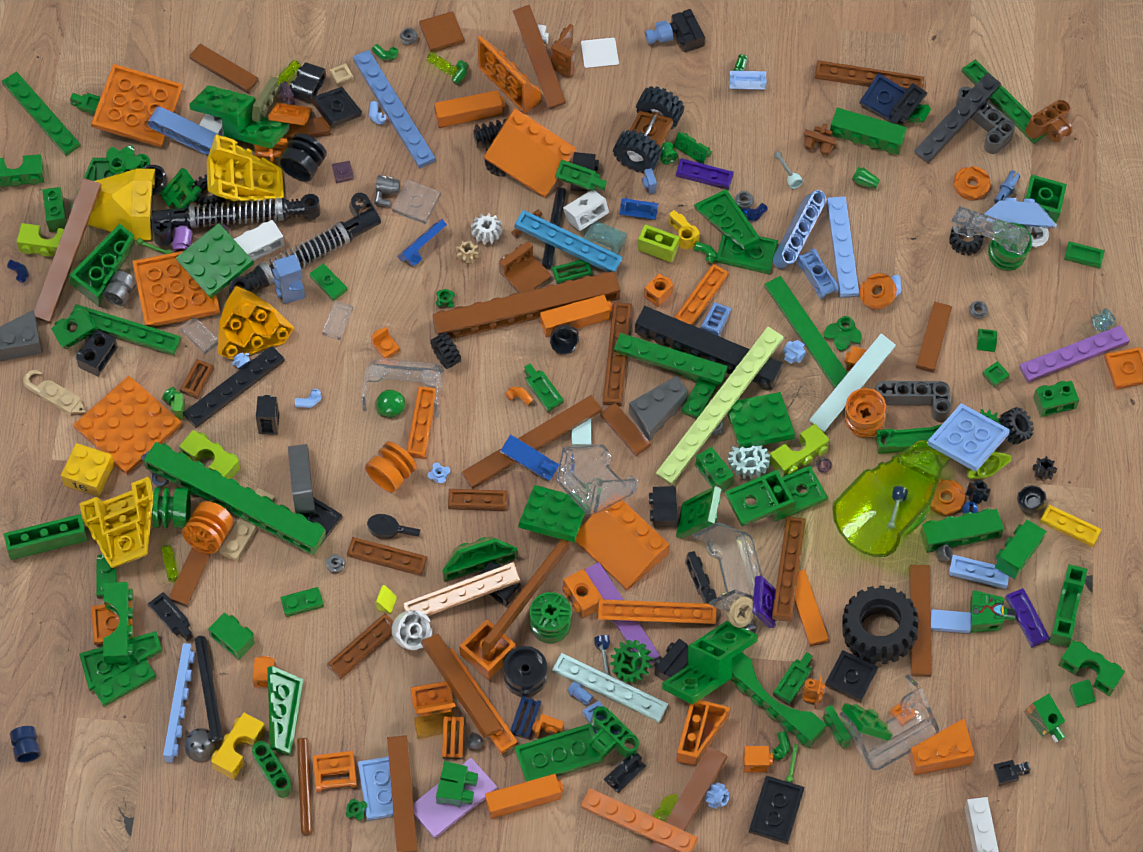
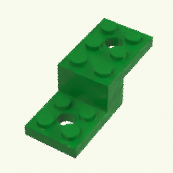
M207 85L189 104L192 111L222 118L224 137L272 149L290 130L289 123L271 121L262 116L259 122L252 121L253 105L256 99L247 94Z
M811 466L781 477L779 471L775 470L725 491V497L742 527L769 515H772L774 521L777 522L786 518V516L794 515L828 499ZM804 487L807 491L801 494L796 489ZM752 498L756 501V504L748 505L746 500Z
M728 620L688 645V666L662 683V690L693 705L732 679V658L756 643L758 635L743 627H735Z

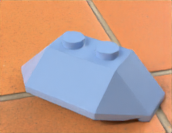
M1005 198V201H998L979 218V222L983 224L1003 225L1013 222L1029 227H1057V224L1038 203H1035L1034 199H1024V202H1018L1016 198Z

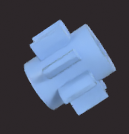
M796 340V342L789 341L783 349V353L786 356L784 360L791 364L795 363V361L799 363L806 354L803 348L805 344L799 340Z
M718 782L716 785L711 784L705 796V801L709 803L708 806L715 809L718 806H725L730 796L728 789H725V785Z

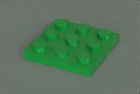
M220 223L176 257L178 263L210 298H213L229 285L234 278L240 276L254 264V261Z
M781 392L737 400L727 413L739 449L741 447L750 448L752 446L795 439V432Z
M534 485L519 520L518 528L575 543L589 507L590 499Z

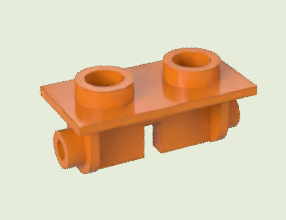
M822 675L820 680L808 679L804 684L802 698L806 702L815 703L814 709L817 707V702H822L825 683H821Z

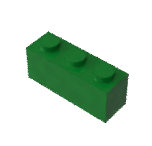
M1028 519L1023 525L1019 524L1013 533L1015 536H1010L1004 545L1006 548L1004 550L1000 549L997 553L995 568L1015 580L1041 545L1047 531Z

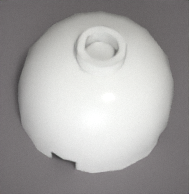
M420 611L402 612L392 624L394 641L400 647L408 650L423 648L421 645L422 640L432 635V628H430L429 624L430 619L425 613Z

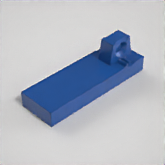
M443 219L437 221L397 256L400 261L406 260L411 266L418 264L422 260L418 250L447 225Z
M511 434L500 450L501 453L548 482L559 467L558 463Z

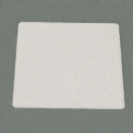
M615 38L581 41L585 68L619 64Z

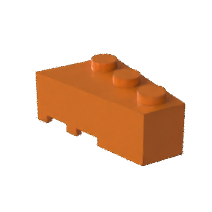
M702 700L697 701L693 705L690 704L676 761L696 766L729 718L731 707Z
M963 718L910 749L908 758L913 775L972 764L975 754L965 719Z

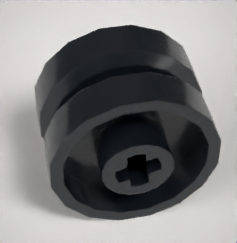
M531 646L514 648L507 654L504 660L503 673L506 687L511 693L519 697H530L538 694L543 690L547 682V662L545 656L538 649Z

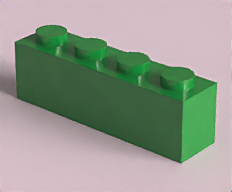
M838 107L830 126V131H833L832 136L836 138H843L853 143H860L870 148H877L898 155L900 154L907 127Z
M987 508L978 513L968 512L958 517L948 516L939 521H926L922 524L920 533L926 553L936 551L943 545H948L952 548L1001 538L1004 528L998 509L991 510Z
M81 514L3 533L10 560L88 541Z

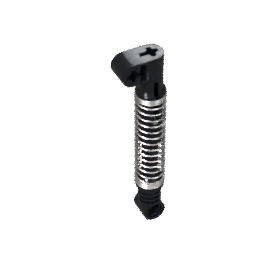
M356 193L352 196L349 203V209L354 216L346 222L341 221L334 224V226L332 225V229L329 230L327 228L325 233L321 231V235L316 234L315 238L311 236L310 241L306 239V243L301 242L300 246L295 245L297 251L295 252L293 248H290L292 254L285 250L286 257L296 254L300 266L305 267L306 264L310 265L311 261L315 262L316 258L321 259V255L326 256V252L330 254L332 250L336 251L337 247L341 248L342 244H349L353 238L381 224V219L368 196L364 193ZM356 202L363 203L362 207L360 205H356ZM361 208L362 210L368 208V210H366L365 212L361 214L358 213L360 212ZM280 253L281 259H282V258H285V257L283 256V254ZM269 259L271 265L264 261V263L258 264L253 272H249V275L245 274V277L234 278L229 287L230 295L235 285H241L245 290L252 292L256 288L259 289L260 286L267 287L274 284L272 269L275 268L272 259Z
M306 194L301 198V201L299 199H296V201L291 199L289 202V199L282 197L276 198L275 203L270 198L269 204H267L266 199L263 200V204L258 199L257 205H255L254 201H251V205L246 201L245 206H243V202L240 201L239 206H237V203L234 201L233 204L228 202L226 205L222 202L221 205L216 203L214 206L210 203L209 206L204 204L202 207L198 204L197 207L195 205H187L185 208L152 211L154 240L159 246H168L173 241V228L179 226H187L190 229L199 228V225H203V227L209 225L211 227V224H215L216 226L218 223L223 226V223H227V225L233 223L235 225L237 219L239 224H241V219H244L245 224H247L248 218H250L251 223H253V218H256L258 223L260 217H262L264 223L265 217H268V221H271L272 216H274L276 222L277 216L278 221H285L291 218V215L293 217L295 215L300 217L301 214L302 217L313 220L320 216V201L317 195Z

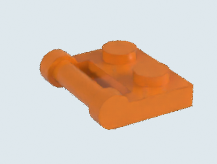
M353 751L313 755L316 792H322V789L351 786V788L357 787ZM347 773L350 778L321 781L322 776Z

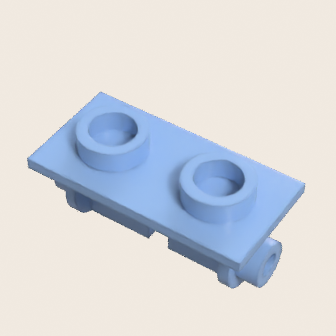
M730 71L729 89L766 90V71Z

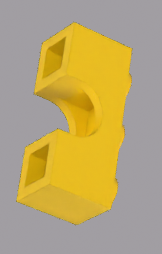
M243 712L241 717H237L230 734L227 733L224 736L221 748L216 750L211 757L213 769L234 780L245 764L243 756L235 752L236 747L242 743H248L253 746L256 742H259L266 731L265 724Z

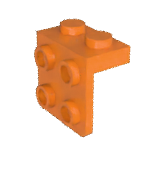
M446 681L410 687L414 712L419 714L420 717L432 715V711L439 710L440 713L450 712L452 707H456L453 701L452 690Z

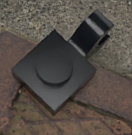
M1013 760L993 764L999 786L1019 780L1018 775H1027L1030 773L1029 770H1031L1029 762L1015 765Z

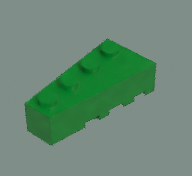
M119 224L69 275L70 284L98 307L104 298L103 292L106 286L111 283L110 280L115 271L121 269L134 246V234Z

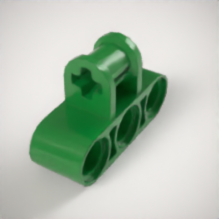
M604 706L595 708L591 717V725L597 733L589 740L587 745L589 747L592 746L600 754L599 757L601 759L607 756L614 748L625 758H631V755H635L639 747L637 736L608 708ZM596 716H603L605 720L600 721ZM615 729L619 731L620 734L614 735L610 732V730ZM630 743L634 748L628 749L624 744Z

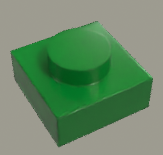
M920 104L908 119L909 123H923L932 109L928 104Z
M998 361L982 373L994 388L1010 376Z

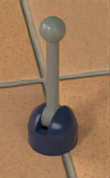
M896 486L892 491L895 506L891 521L887 524L889 529L895 527L894 521L899 503L904 502L908 495V490L902 486Z
M609 635L594 637V644L598 650L602 651L605 674L609 675L605 650L610 646Z

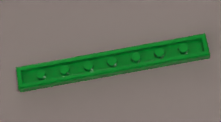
M779 276L765 283V289L835 389L848 374L783 278Z

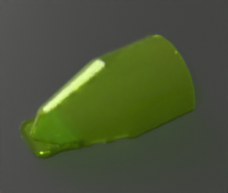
M919 440L909 449L892 456L890 461L886 463L882 461L878 463L877 467L871 470L869 468L864 470L833 502V520L839 533L849 545L863 554L872 557H887L894 553L926 519L942 470L949 463L950 457L928 446V441ZM902 486L908 490V495L904 502L899 503L894 521L895 527L889 529L887 524L891 521L895 506L892 491L894 487Z

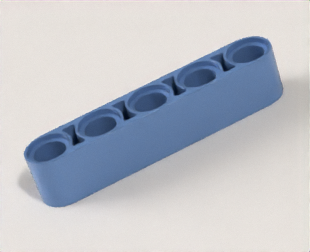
M156 107L147 122L148 126L153 130L207 156L209 155L214 136L217 134L162 107Z
M813 191L803 198L774 254L773 263L777 268L783 269L796 261L826 203V196L822 191Z

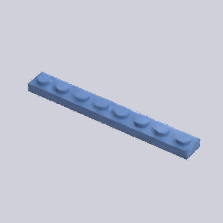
M367 50L353 56L355 65L418 168L420 169L435 162L433 153L371 52Z

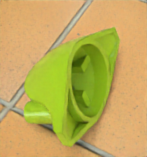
M994 451L976 472L968 468L967 477L973 479L988 478L1011 461V455Z

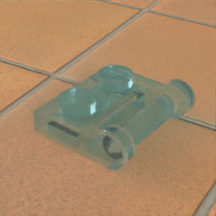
M595 221L591 224L583 238L612 248L609 251L618 255L627 238V233Z

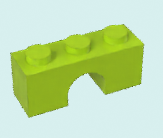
M21 223L17 238L19 252L40 254L45 257L55 256L64 229L58 228L55 237L46 240L42 238L40 225Z
M815 423L800 433L799 443L803 446L802 450L793 451L786 444H783L770 453V464L775 470L779 471L781 477L798 471V468L803 465L807 466L816 456L825 454L828 451L830 440Z
M193 430L179 445L180 452L187 455L194 462L206 457L212 458L214 461L209 466V469L217 470L227 479L233 478L240 470L238 457L233 453L224 451L220 444L211 442L202 432L198 433Z

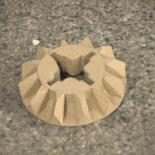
M739 596L737 600H733L732 606H728L730 609L727 613L729 617L728 622L738 628L745 627L752 621L754 617L752 613L753 601L750 598ZM739 608H742V616L739 615Z

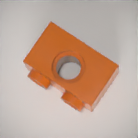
M584 568L563 579L562 591L566 598L570 597L572 600V607L577 614L580 613L582 618H585L598 611V599L603 598ZM579 592H584L586 595L581 597L577 594Z

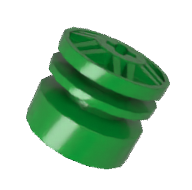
M1013 222L1005 223L998 227L988 246V256L992 264L1006 271L1016 270L1022 266L1032 247L1030 232L1026 227Z
M155 487L152 506L154 528H160L162 520L163 527L168 528L170 520H173L174 528L184 529L191 516L190 489L176 488L174 496H171L169 488H165L162 496V489Z
M555 592L543 593L538 595L530 606V629L533 636L539 641L557 643L562 641L571 629V606L568 600L561 594Z

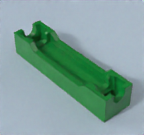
M941 425L901 430H876L877 452L881 454L934 449L928 446V440ZM881 439H885L886 444L883 445Z

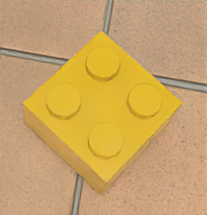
M76 443L60 475L63 485L100 497L115 465L112 454Z

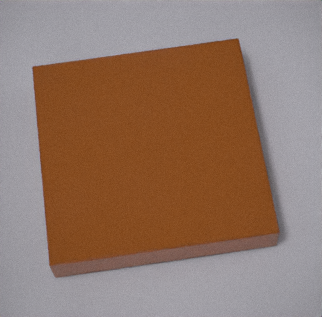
M453 11L419 21L430 52L465 43Z

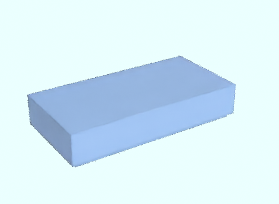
M931 609V630L970 633L971 613Z

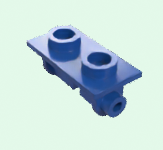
M625 197L621 199L619 215L656 220L659 204L654 201L652 203L627 199Z

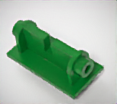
M678 132L674 147L697 162L704 164L706 157H710L712 154L710 147L696 143L697 140L690 137L687 133Z

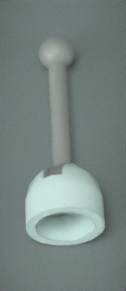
M775 152V157L780 160L789 175L787 183L790 188L796 189L800 187L803 183L801 176L790 171L781 157V152Z

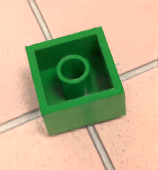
M1031 174L1026 185L1023 202L1024 199H1034L1035 203H1038L1051 219L1057 223L1061 214L1067 184Z

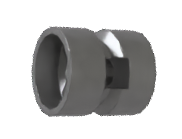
M117 270L110 280L111 283L106 286L103 296L109 302L123 306L128 299L129 293L136 286L137 281L130 274Z

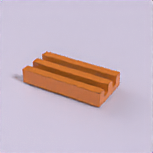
M443 717L442 757L462 758L464 717ZM448 721H451L450 753H446ZM456 722H459L458 754H454Z

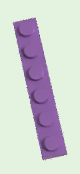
M1120 325L1022 363L1019 369L1027 383H1030L1127 345L1129 339Z

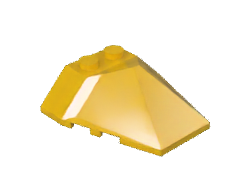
M217 134L214 136L207 158V186L209 192L233 201H258V199L261 201L264 199L269 200L270 198L275 200L276 198L284 197L283 173L280 167L263 157L261 159L252 154L253 151L248 148L246 150L237 145L238 142Z
M134 169L94 181L101 183L102 187L88 225L112 232L121 224L134 234V241H137L139 238L143 239V241H152L151 203L152 188H155V169Z
M150 477L131 483V491L106 501L95 497L79 503L82 520L89 528L93 539L98 543L102 554L111 568L118 567L148 554L154 497Z

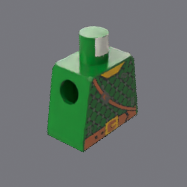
M1049 693L1033 702L1024 711L1042 737L1050 734L1055 743L1066 737L1060 728L1065 723V719Z

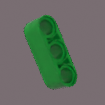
M264 741L256 742L252 747L254 762L275 795L280 798L287 797L292 791L289 776L270 746ZM259 751H266V754L263 756L257 755ZM269 767L277 768L274 772L267 771ZM280 783L287 784L285 788L277 787Z

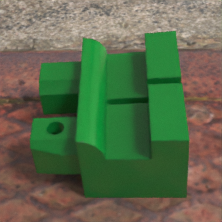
M444 761L436 793V804L444 805L449 803L460 807L461 803L472 804L474 792L465 790V786L476 787L478 774L468 771V766Z

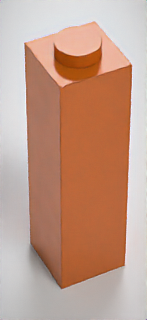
M498 90L434 103L435 116L439 128L502 115V108L505 107L503 96L500 97Z
M600 295L541 312L540 323L545 337L551 336L553 329L561 324L571 325L577 329L609 320L610 312L613 311L610 300H606L605 295Z
M556 774L485 793V802L492 819L560 800L561 792L564 789L561 780H557Z

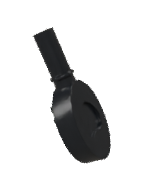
M386 514L373 515L367 521L369 532L379 538H392L398 533L419 537L421 529L399 525L394 517Z

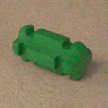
M740 54L738 55L739 58H737L734 71H744L748 57Z

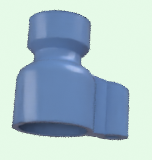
M667 20L657 22L656 30L650 29L645 31L648 45L656 41L664 43L674 39L671 25L667 23Z

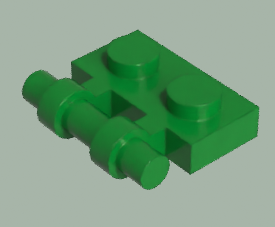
M181 168L160 195L168 207L185 208L199 197L198 194L201 192V188L195 186L192 190L191 186L195 181L187 169ZM186 194L187 197L182 201L181 198Z

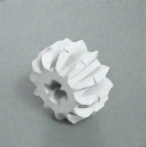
M481 213L480 218L475 217L474 223L471 224L472 236L476 238L477 243L483 241L484 245L486 242L493 244L494 240L498 241L502 234V223L497 220L496 215L491 217L490 213L487 216Z

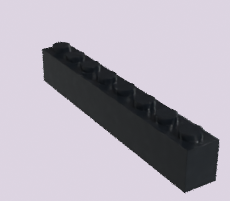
M645 305L635 322V333L640 337H647L659 345H666L674 350L728 366L727 373L729 374L733 373L750 350ZM769 358L752 382L757 383L762 388L773 390L782 372L783 363Z

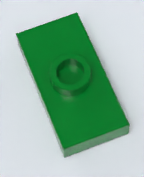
M324 263L309 273V277L332 301H335L348 291L347 286Z

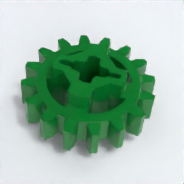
M628 639L626 644L620 642L621 648H614L616 654L610 656L614 659V662H611L610 665L615 666L612 673L618 674L617 678L623 679V682L626 683L630 681L631 683H636L637 679L643 681V674L649 675L647 669L653 667L649 664V661H652L653 658L648 656L651 650L645 649L647 645L640 644V641L637 640L632 641ZM633 648H634V649H637L638 652H636V651L633 652V651H631V649H633ZM625 671H630L633 674H626Z

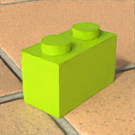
M645 224L638 238L637 250L672 263L679 249L680 237Z

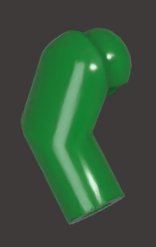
M378 44L372 47V51L382 60H394L398 57L399 51L396 47H391L389 50H384Z
M463 60L457 62L456 67L458 71L451 79L457 85L461 83L469 69V64Z
M696 241L694 250L705 253L707 255L705 260L714 263L717 253L713 247Z

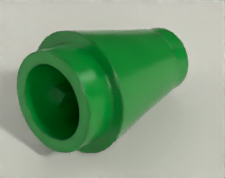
M858 167L852 177L855 184L876 189L880 182V179L864 167Z

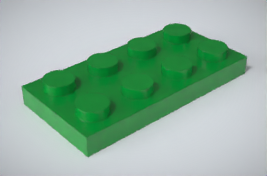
M591 723L515 746L514 750L525 782L556 774L557 777L604 762V758L601 759L599 757L600 754L592 746L589 747L587 745L589 740L595 735Z

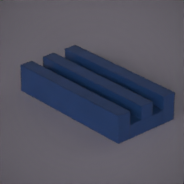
M522 696L510 730L513 735L530 739L533 724L541 707V701H534L533 698L527 699L526 696ZM526 703L528 705L523 716L519 731H516L524 704ZM533 705L535 706V709L529 727L527 729V732L523 733L531 707Z

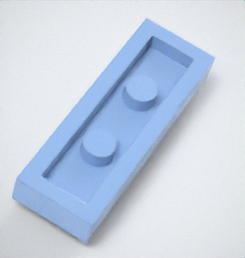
M956 555L952 557L948 575L1003 589L1007 588L1009 576L996 569L995 565Z

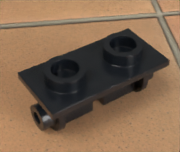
M638 753L633 754L631 758H625L604 778V781L619 793L646 765L641 761L642 757Z

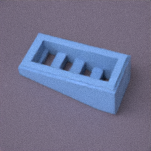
M714 302L700 329L720 337L731 308Z

